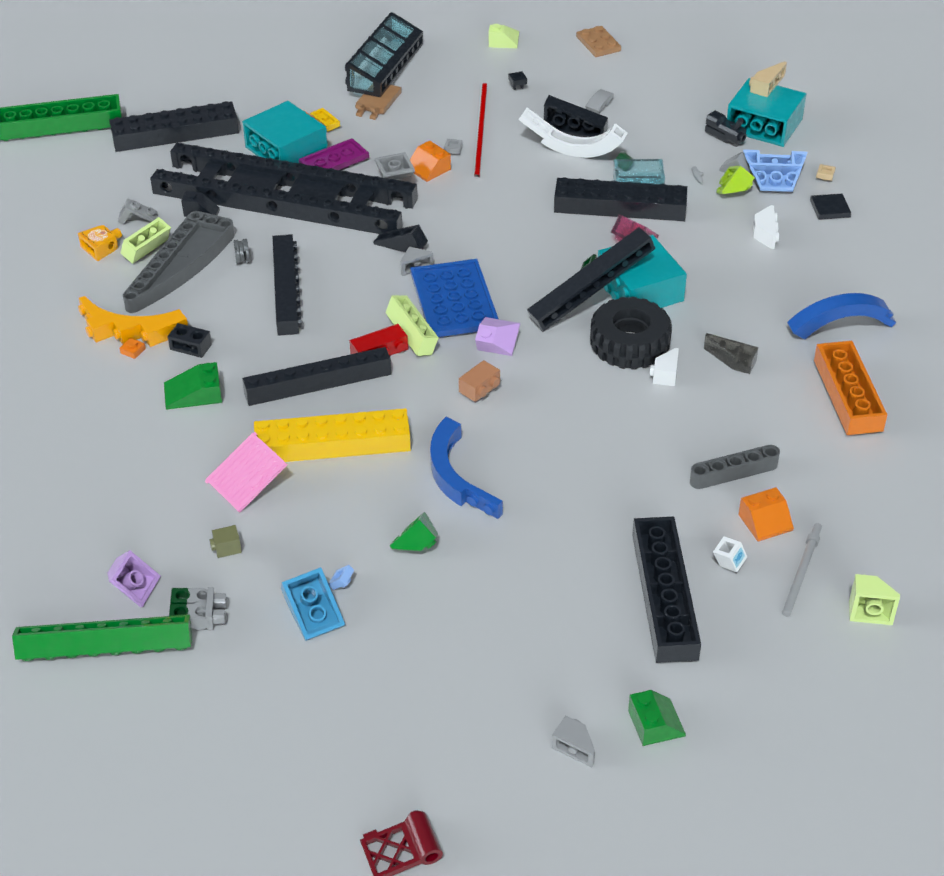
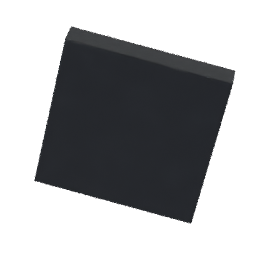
M843 193L812 195L810 197L818 220L851 217V211Z

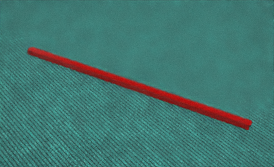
M482 83L475 174L479 175V177L487 94L486 83Z

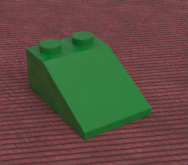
M217 362L198 364L164 382L166 410L222 403Z

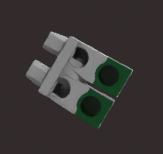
M208 587V589L172 588L169 616L190 615L191 628L213 630L214 624L225 623V609L215 608H226V593H215L214 587Z

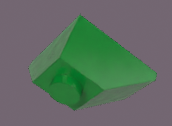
M423 512L405 528L401 536H397L391 542L390 547L392 549L421 551L425 547L429 549L437 542L435 538L438 532L428 515Z

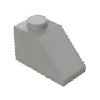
M565 715L552 734V749L592 768L595 750L586 725L577 719H572Z

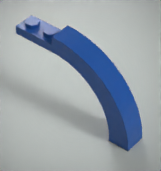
M446 416L437 426L430 445L431 471L436 484L449 499L459 506L467 502L486 514L499 519L503 515V501L465 481L452 468L448 457L454 445L462 438L461 424Z

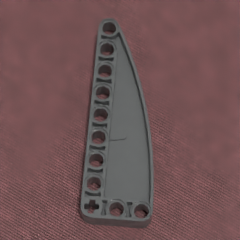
M193 211L188 214L123 293L125 310L128 313H136L185 284L203 270L234 238L233 220L200 211Z

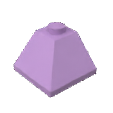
M485 317L479 324L475 339L477 350L512 356L520 323Z
M131 550L117 557L107 572L109 582L139 607L145 604L161 577Z

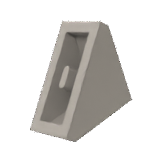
M743 152L727 159L719 170L725 173L729 166H742L753 175Z
M409 247L400 261L401 275L410 274L411 267L433 265L432 251Z

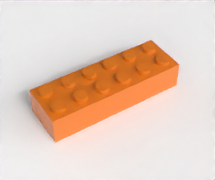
M853 341L817 344L814 362L846 435L884 432L887 413Z

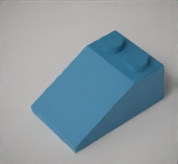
M321 567L282 582V593L305 641L345 626V622Z

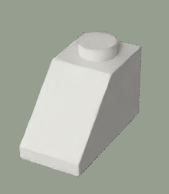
M674 348L655 358V365H651L650 376H653V384L675 386L679 348Z

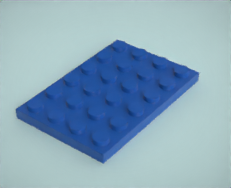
M478 259L410 268V274L424 319L438 337L478 332L479 324L485 317L499 319Z

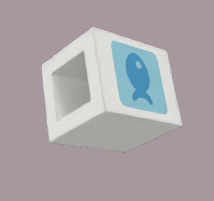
M725 536L713 551L719 566L734 572H738L747 558L741 542Z

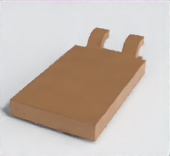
M372 83L371 86L367 89V91H372V92L374 91V90H373V83ZM390 85L381 97L363 94L355 105V108L358 109L356 116L362 117L365 111L372 112L370 119L376 120L378 115L384 114L401 94L402 87Z

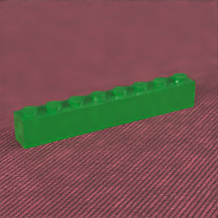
M190 615L22 626L15 628L12 634L15 660L31 661L35 658L49 660L61 656L74 658L78 655L97 656L102 653L117 655L129 651L132 653H140L144 650L159 652L171 648L183 650L191 647L192 630Z

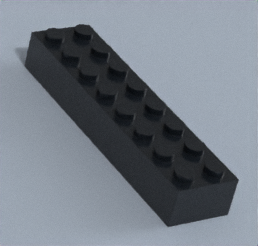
M232 101L109 119L115 152L239 133L237 115Z
M566 177L557 178L554 195V213L685 222L688 186L601 181L598 179L586 180L582 178L571 179Z
M675 517L634 518L632 536L656 663L699 661L701 640Z

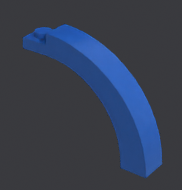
M846 293L831 296L809 305L794 315L787 323L795 335L805 340L820 327L844 317H872L889 327L895 325L896 321L893 318V312L888 308L883 299L864 293Z

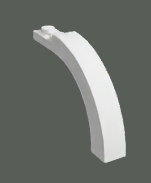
M526 108L518 119L543 138L542 144L554 151L574 157L588 158L606 154L618 147L628 134L617 124H614L605 133L594 137L568 135L551 126L529 108Z

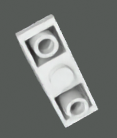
M770 205L756 213L753 223V238L770 249H775V242H779L777 212L774 211V205Z

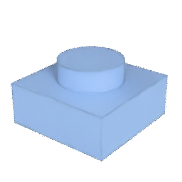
M347 565L336 570L328 583L329 587L335 590L339 587L344 588L351 581L350 577L354 569Z

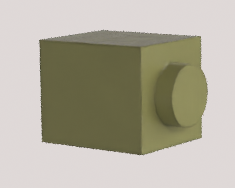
M236 525L212 530L213 538L209 539L211 550H216L217 558L242 553Z

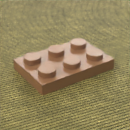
M596 26L576 32V37L594 57L621 51V45L603 26Z

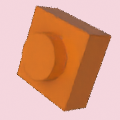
M130 338L119 349L121 354L136 359L146 347L145 343Z

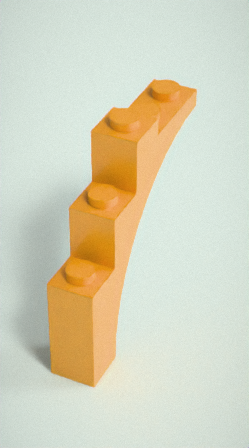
M86 296L79 297L80 305L78 309L80 314L85 316L87 327H85L86 333L96 343L114 336L122 344L130 338L135 340L141 338L143 342L146 341L149 347L168 341V335L177 323L188 325L187 318L180 309L152 316H128L106 311L93 304Z

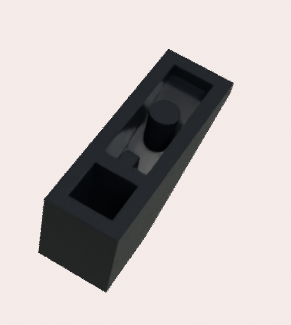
M420 225L381 232L373 241L374 245L401 252H406L409 247L424 249L428 242Z

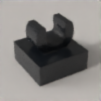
M523 71L508 74V79L514 90H516L518 85L523 89L524 84H527V77Z

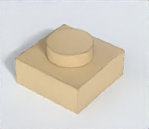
M820 164L816 178L832 181L836 167Z

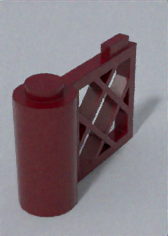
M419 810L410 812L404 822L377 832L375 829L363 834L364 838L360 839L373 876H393L420 864H433L443 856L442 849L427 814ZM403 831L404 837L400 844L390 841L393 834ZM374 842L382 843L378 853L368 850L367 845ZM387 845L397 848L393 858L383 855ZM402 850L412 853L413 859L406 862L398 860ZM380 860L390 863L387 870L377 873L376 867Z

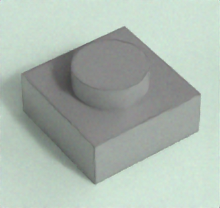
M447 139L444 150L450 154H460L463 145L462 140Z

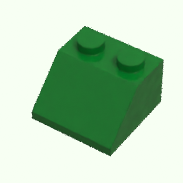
M653 690L630 694L628 712L642 746L686 736L670 698Z

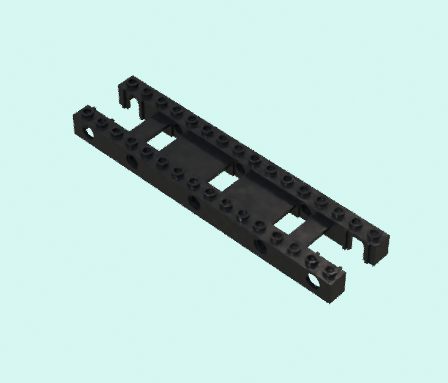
M176 143L171 149L172 167L176 169L182 168V161L192 162L193 171H198L200 174L195 176L183 174V172L156 169L150 177L152 192L156 195L182 199L186 191L202 192L218 206L375 234L402 228V212L396 209L367 206L369 201L391 205L392 197L403 198V207L405 209H413L418 200L417 183L387 179L379 176L352 173L184 143ZM217 175L231 176L228 181L215 179ZM168 183L172 186L171 191L164 189L168 187ZM277 185L291 187L289 192H286L284 190H275ZM338 196L353 197L350 203L336 200ZM380 220H383V221L386 222V224H387V228H386V229H382V228H379V227H378V226H380V224H381Z

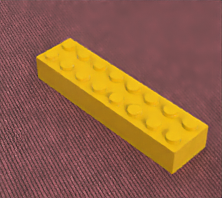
M406 408L254 421L256 436L284 462L411 451Z

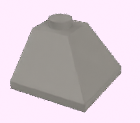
M406 152L375 158V162L384 178L404 179L411 177L415 172Z

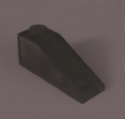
M706 333L704 349L733 370L747 374L751 373L757 361L759 347Z

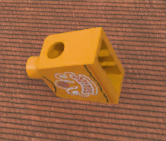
M100 225L78 233L80 247L96 261H100L117 250V239L122 237V233L119 228L110 231L106 226Z

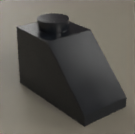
M186 191L181 200L184 217H187L193 211L218 215L220 207L202 192Z

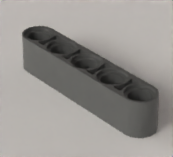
M765 445L696 463L691 468L690 485L695 489H703L775 470L778 467L780 449L775 445Z

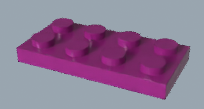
M351 138L299 159V163L340 170L369 158V152Z

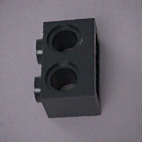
M177 323L168 335L170 350L200 358L205 355L212 345L210 331Z

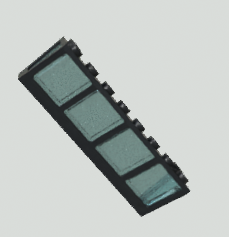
M390 12L351 59L346 62L345 71L347 77L345 84L347 85V91L381 97L423 45V31L397 14Z

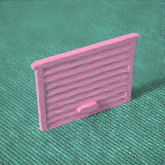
M256 432L252 433L205 481L207 484L210 483L239 513L287 466L275 452L256 436Z

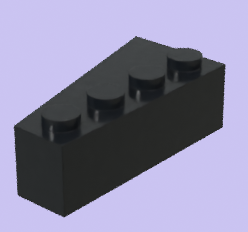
M548 95L544 103L543 120L563 133L578 137H594L607 131L608 117L551 95Z

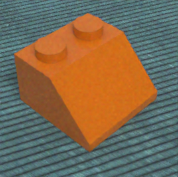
M427 141L418 146L410 158L415 169L414 174L426 182L451 170V154L432 141Z
M777 487L741 498L738 515L758 542L793 531L794 527L787 501Z

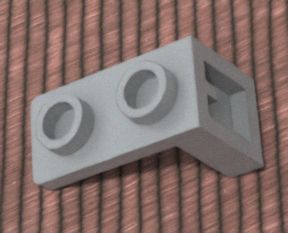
M127 198L119 212L118 222L125 224L127 219H131L132 214L152 222L157 219L158 212L151 207L144 206L137 201Z

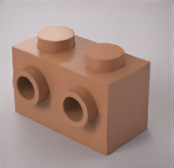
M483 360L459 378V392L476 402L500 384V369Z

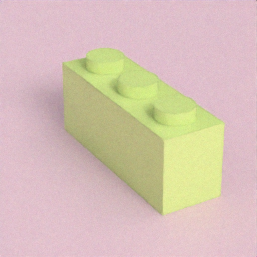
M158 217L123 240L121 254L132 264L165 243L169 238L171 227Z

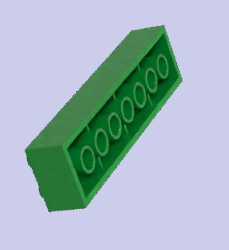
M119 94L0 107V140L8 141L17 138L24 139L26 137L110 128L109 119L122 118Z

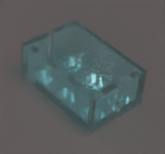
M614 159L613 180L617 182L665 184L663 160Z

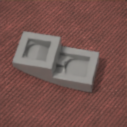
M602 89L598 90L586 104V109L600 114L604 106H608L614 93Z

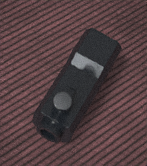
M716 110L706 117L707 125H705V132L725 143L732 142L738 145L744 142L747 136L746 128L741 126L744 122L742 118H738L736 123H734Z

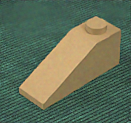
M784 61L758 71L750 79V92L768 97L784 78L787 62Z

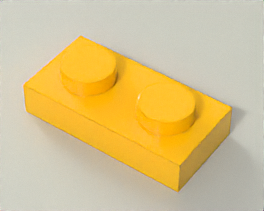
M324 108L310 113V115L326 126L327 132L340 127V121Z

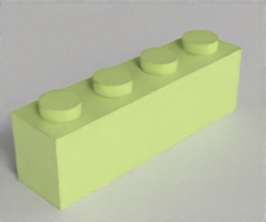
M392 295L385 313L394 325L399 324L407 334L408 344L417 356L432 355L439 337L407 295Z

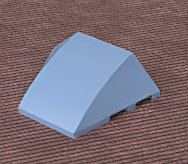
M743 150L760 191L793 192L808 152L792 151L791 155L760 154L759 150Z

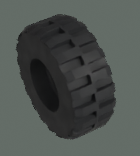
M637 297L612 299L606 304H602L593 314L590 344L596 355L598 354V357L609 365L619 366V368L623 369L646 368L651 364L654 365L655 358L670 349L671 319L662 307L660 308L658 304L647 299H639Z

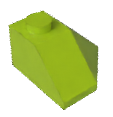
M729 166L719 181L721 187L717 188L716 193L727 194L746 191L753 185L752 181L755 177L742 166Z

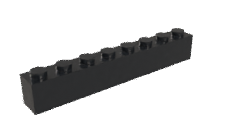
M640 227L635 229L528 308L527 311L532 321L544 332L655 250L652 238Z
M293 234L272 236L277 335L299 334V327H302L301 305H297L301 304L300 294H297L300 293L297 241H293Z
M386 347L244 377L242 378L244 395L248 406L388 376L391 375V358Z

